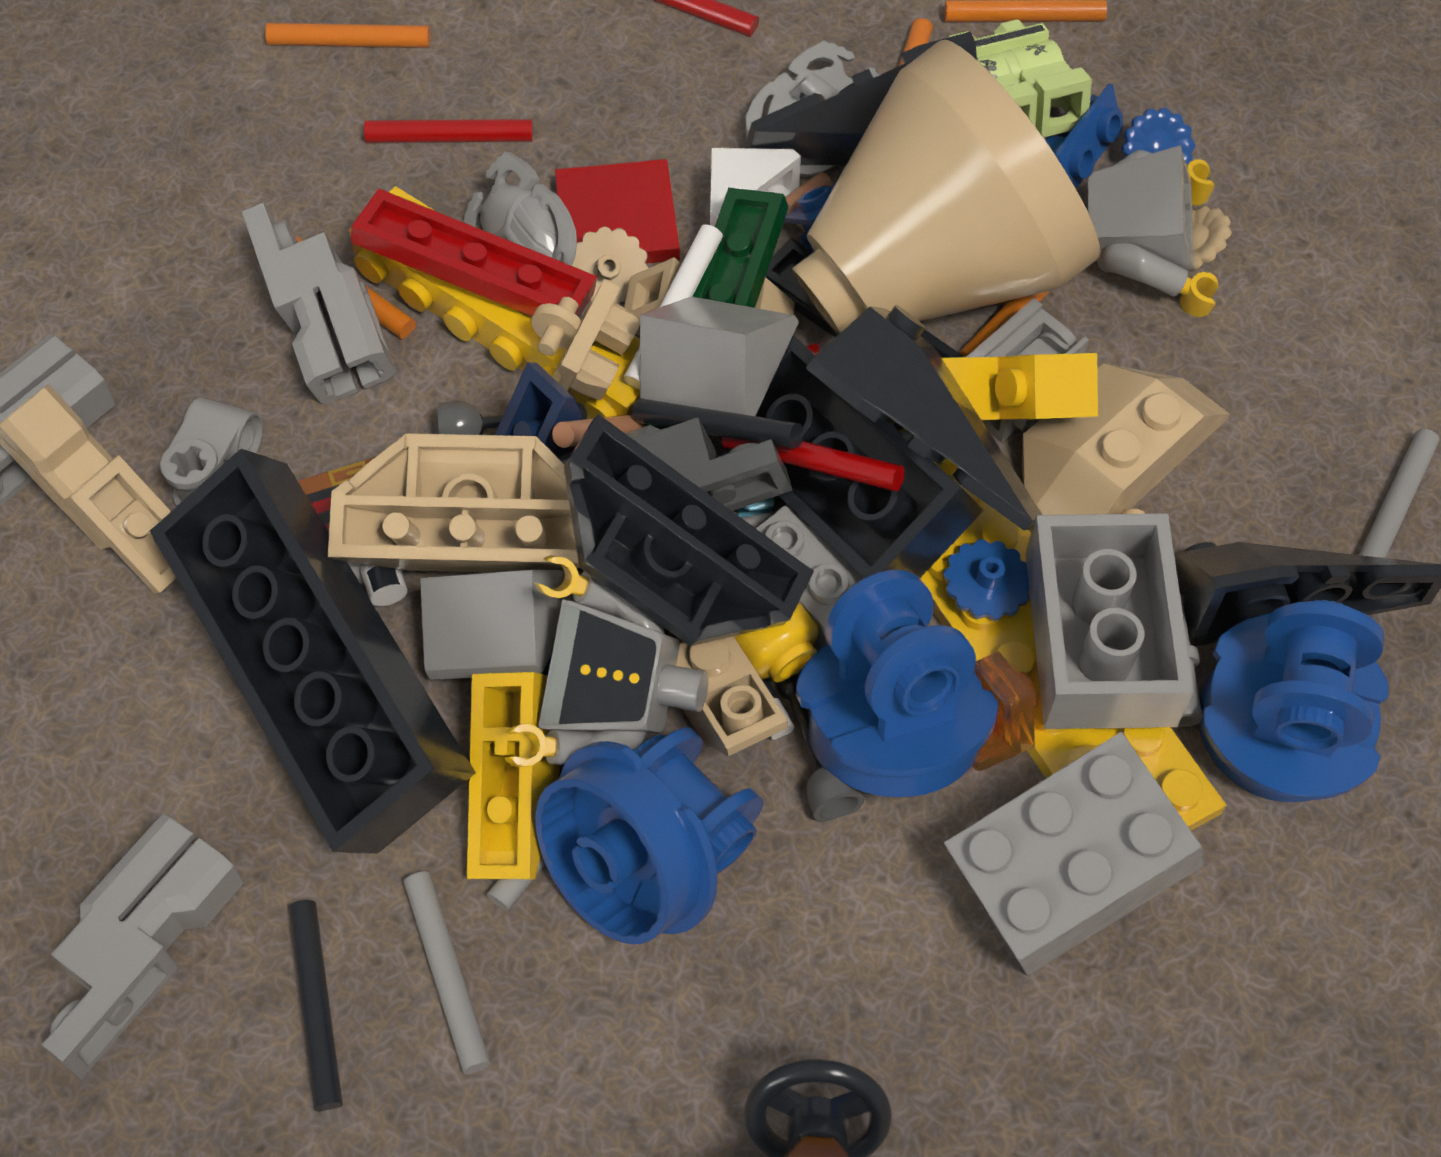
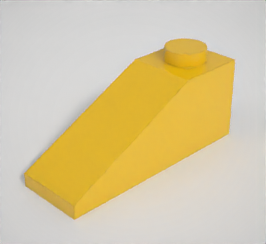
M536 672L472 674L470 764L476 774L469 779L467 879L536 878L541 856L536 833V808L545 788L558 780L561 764H550L546 757H542L534 765L522 767L510 765L505 760V757H528L532 750V742L524 733L508 734L505 732L513 726L523 724L534 725L538 728L548 675ZM539 728L545 736L551 731Z

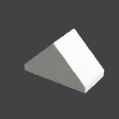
M712 148L710 225L715 227L728 187L781 193L785 197L799 187L801 155L793 149Z

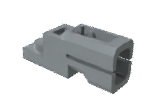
M264 202L243 210L242 214L274 308L293 333L297 334L292 345L305 383L321 404L328 403L359 392L351 368L354 366L364 389L387 381L396 374L397 369L367 287L364 283L360 282L355 269L344 264L343 259L325 232L298 242L288 221L285 219L277 222Z
M52 334L47 335L0 372V422L47 384L82 419L86 428L116 405L104 378L96 369L78 354L74 355L71 348ZM0 445L1 507L33 479Z
M164 813L80 904V923L51 954L65 972L86 988L88 993L81 1000L68 1004L57 1015L52 1023L50 1036L43 1042L42 1046L62 1066L80 1080L178 969V966L166 951L184 930L207 927L244 884L237 869L226 857L200 838L192 845L191 842L195 838L194 834Z

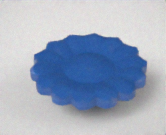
M1150 108L1145 110L1142 116H1135L1131 120V127L1124 131L1123 136L1126 142L1122 145L1121 150L1122 154L1127 157L1136 150L1156 153L1171 147L1181 146L1186 166H1188L1189 162L1193 161L1192 151L1195 149L1196 144L1191 138V127L1184 124L1181 114H1172L1168 108H1160L1158 111Z
M979 539L974 545L967 543L961 545L959 553L952 554L949 557V567L945 569L943 575L944 580L948 584L946 594L956 601V606L959 610L969 611L975 619L987 617L997 621L1003 615L1014 616L1019 606L1027 604L1029 599L1026 562L1020 560V553L1016 549H1007L1001 541H995L990 544L985 539Z

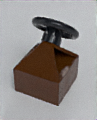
M808 1059L787 1063L763 1076L753 1086L747 1097L744 1108V1120L746 1129L753 1142L769 1157H869L886 1139L891 1126L892 1111L888 1097L882 1087L862 1070L838 1061ZM823 1082L839 1085L851 1091L833 1098L824 1096L806 1097L789 1087L803 1083ZM768 1106L789 1116L788 1141L778 1136L769 1126L766 1119ZM869 1112L870 1119L865 1130L858 1137L848 1142L847 1119Z

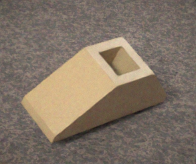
M665 628V635L679 640L676 666L703 670L708 673V692L702 710L698 712L682 709L696 733L702 738L703 743L726 756H730L788 728L787 718L734 636L689 646Z

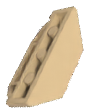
M1103 363L1097 368L1098 417L1040 419L1023 434L1022 484L1042 515L1121 514L1123 511L1131 509L1219 428L1229 418L1230 414L1184 378Z
M406 433L367 463L349 481L345 480L331 492L328 557L330 559L408 571L496 573L523 570H564L559 564L543 560L546 556L554 555L567 558L573 562L576 568H580L564 464L536 436Z

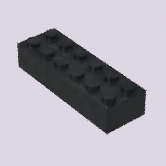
M241 448L150 530L151 535L333 852L373 854L381 852L476 774L347 561L334 560L328 557L329 531L287 463Z

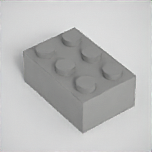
M1168 513L1036 515L1025 555L1044 729L1177 727L1194 694Z
M1122 731L944 842L955 863L1027 975L1042 968L1204 866L1201 844Z

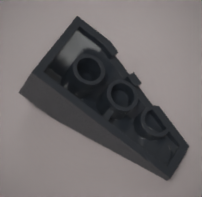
M971 32L941 39L957 44L977 60L975 39ZM940 40L922 44L901 53L904 64L874 78L869 68L851 76L853 83L846 86L835 96L825 99L822 94L814 93L751 122L745 148L793 149L801 155L800 165L846 166L899 71Z
M895 305L891 311H888L886 308L870 306L806 367L808 371L874 423L880 418L893 425L897 422L903 426L905 430L902 432V435L908 441L907 446L924 459L927 457L940 465H944L949 460L958 466L953 473V477L958 483L1022 530L1026 531L1033 528L1036 515H1042L935 347L920 336L926 327L903 308Z
M1203 542L1190 546L1183 552H1179L1175 559L1179 591L1184 597L1183 606L1189 641L1192 646L1217 643L1220 636L1238 623L1256 616L1271 614L1276 609L1292 603L1315 600L1334 601L1366 615L1431 604L1441 589V564L1245 542L1219 546L1212 542Z

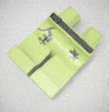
M1017 19L1001 23L994 31V35L978 39L973 36L976 44L977 61L1004 87L1043 138L1073 130L1090 107L1092 79L1082 67L1071 69L1068 66L1057 43L1049 40V31L1043 23L1025 27ZM1050 107L1064 109L1067 114L1052 118L1050 117Z

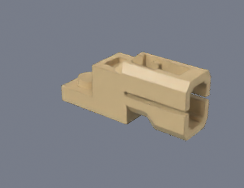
M49 384L36 392L0 422V445L98 548L102 550L111 547L154 594L162 592L176 579L150 533V530L171 511L120 455L114 458L109 455L89 433L82 419Z

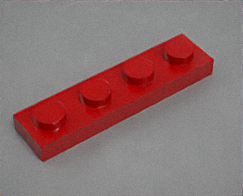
M378 188L351 226L352 244L530 316H533L536 308L542 304L559 305L563 297H570L579 305L575 314L580 318L595 293L597 276L380 188Z

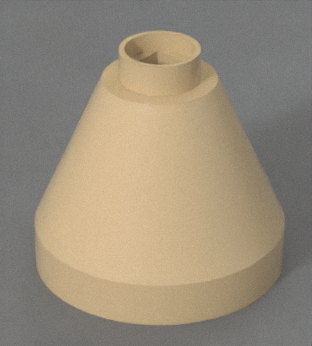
M940 40L899 71L807 234L814 252L791 270L813 305L839 335L870 306L886 308L888 311H891L897 305L919 321H925L1059 289L1100 257V244L1089 213L1075 186L1047 142L1024 111L993 75L972 55L951 41Z

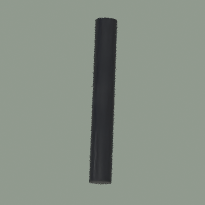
M643 398L637 399L632 409V417L636 423L668 428L698 417L708 435L755 443L772 439L775 446L797 449L801 445L804 435L803 427L800 423Z
M302 900L292 903L288 908L314 1111L321 1112L342 1107L343 1101L317 905L315 901Z

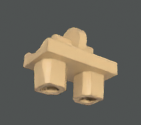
M605 278L593 301L587 307L582 319L575 314L579 306L578 303L570 297H563L559 305L549 303L540 305L536 308L531 318L533 330L541 337L538 344L540 352L553 356L558 347L567 348L552 377L566 391L570 387L597 400H601L608 390L619 368V364L591 350L590 348L594 340L623 355L640 325V318L614 302L621 287Z

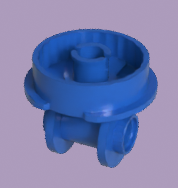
M888 570L873 574L853 585L840 597L827 619L825 634L828 644L822 647L806 663L801 671L796 687V697L800 706L809 709V741L812 751L822 767L841 782L854 789L886 797L925 795L945 788L961 778L973 765L978 756L979 749L990 737L998 712V701L993 692L983 689L974 671L976 656L972 645L955 628L943 625L928 626L934 608L932 594L917 575L905 570Z
M1315 600L1288 604L1276 609L1271 614L1249 618L1233 626L1220 636L1213 652L1218 662L1200 692L1199 699L1203 712L1201 721L1198 724L1204 746L1218 768L1229 779L1246 791L1259 797L1279 802H1305L1332 798L1355 789L1376 772L1381 757L1375 749L1381 723L1379 704L1386 701L1389 697L1388 680L1376 662L1382 655L1385 635L1381 626L1368 615L1342 603Z
M690 727L678 729L666 737L662 734L651 737L635 751L626 745L610 741H599L586 745L570 756L562 769L560 778L547 786L539 798L536 808V833L543 859L554 882L569 904L585 921L602 934L616 941L626 944H642L654 939L661 933L679 934L695 927L706 918L714 904L717 892V874L739 858L756 836L757 828L753 823L762 810L763 799L752 788L743 789L728 798L694 764L701 752L703 740Z

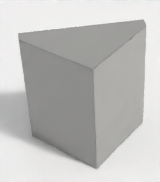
M692 296L640 314V398L755 416L799 321L795 315Z
M523 570L420 578L424 671L430 680L472 678V674L536 672L542 674L553 651L562 600L575 601L573 594L562 598L544 595L537 590L534 582L545 585L550 589L557 588L564 581V570Z

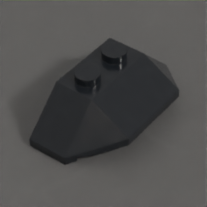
M598 414L592 420L564 465L579 567L689 646L772 628L788 622L814 571Z

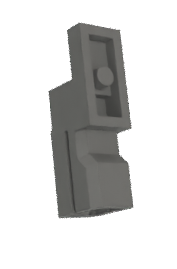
M698 417L662 430L648 425L625 433L731 511L792 491L787 469L772 439L759 444L746 443L739 445L728 454L717 458L715 447ZM572 452L557 458L565 465Z

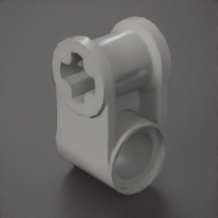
M201 397L192 402L185 414L183 424L169 448L163 453L160 461L164 479L169 485L174 487L173 499L176 507L241 448L257 453L261 445L264 427L260 413Z

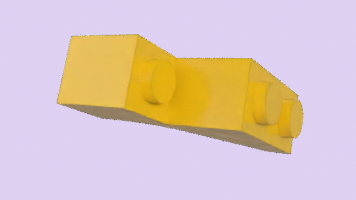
M1097 353L942 358L981 420L1098 417Z

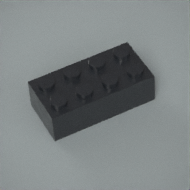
M793 335L755 416L800 423L803 427L804 435L802 441L901 465L904 467V480L898 491H892L784 463L792 491L778 496L863 578L888 570H905L921 578L984 510L932 460L927 457L924 459L907 446L908 441L892 424L880 418L874 423L808 371L806 367L816 355Z

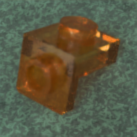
M999 651L976 661V675L983 689L992 691L998 701L997 720L988 740L979 749L978 756L972 765L976 771H983L1035 747L1034 709L1039 706L1036 688L1029 676L1023 671L1016 672Z

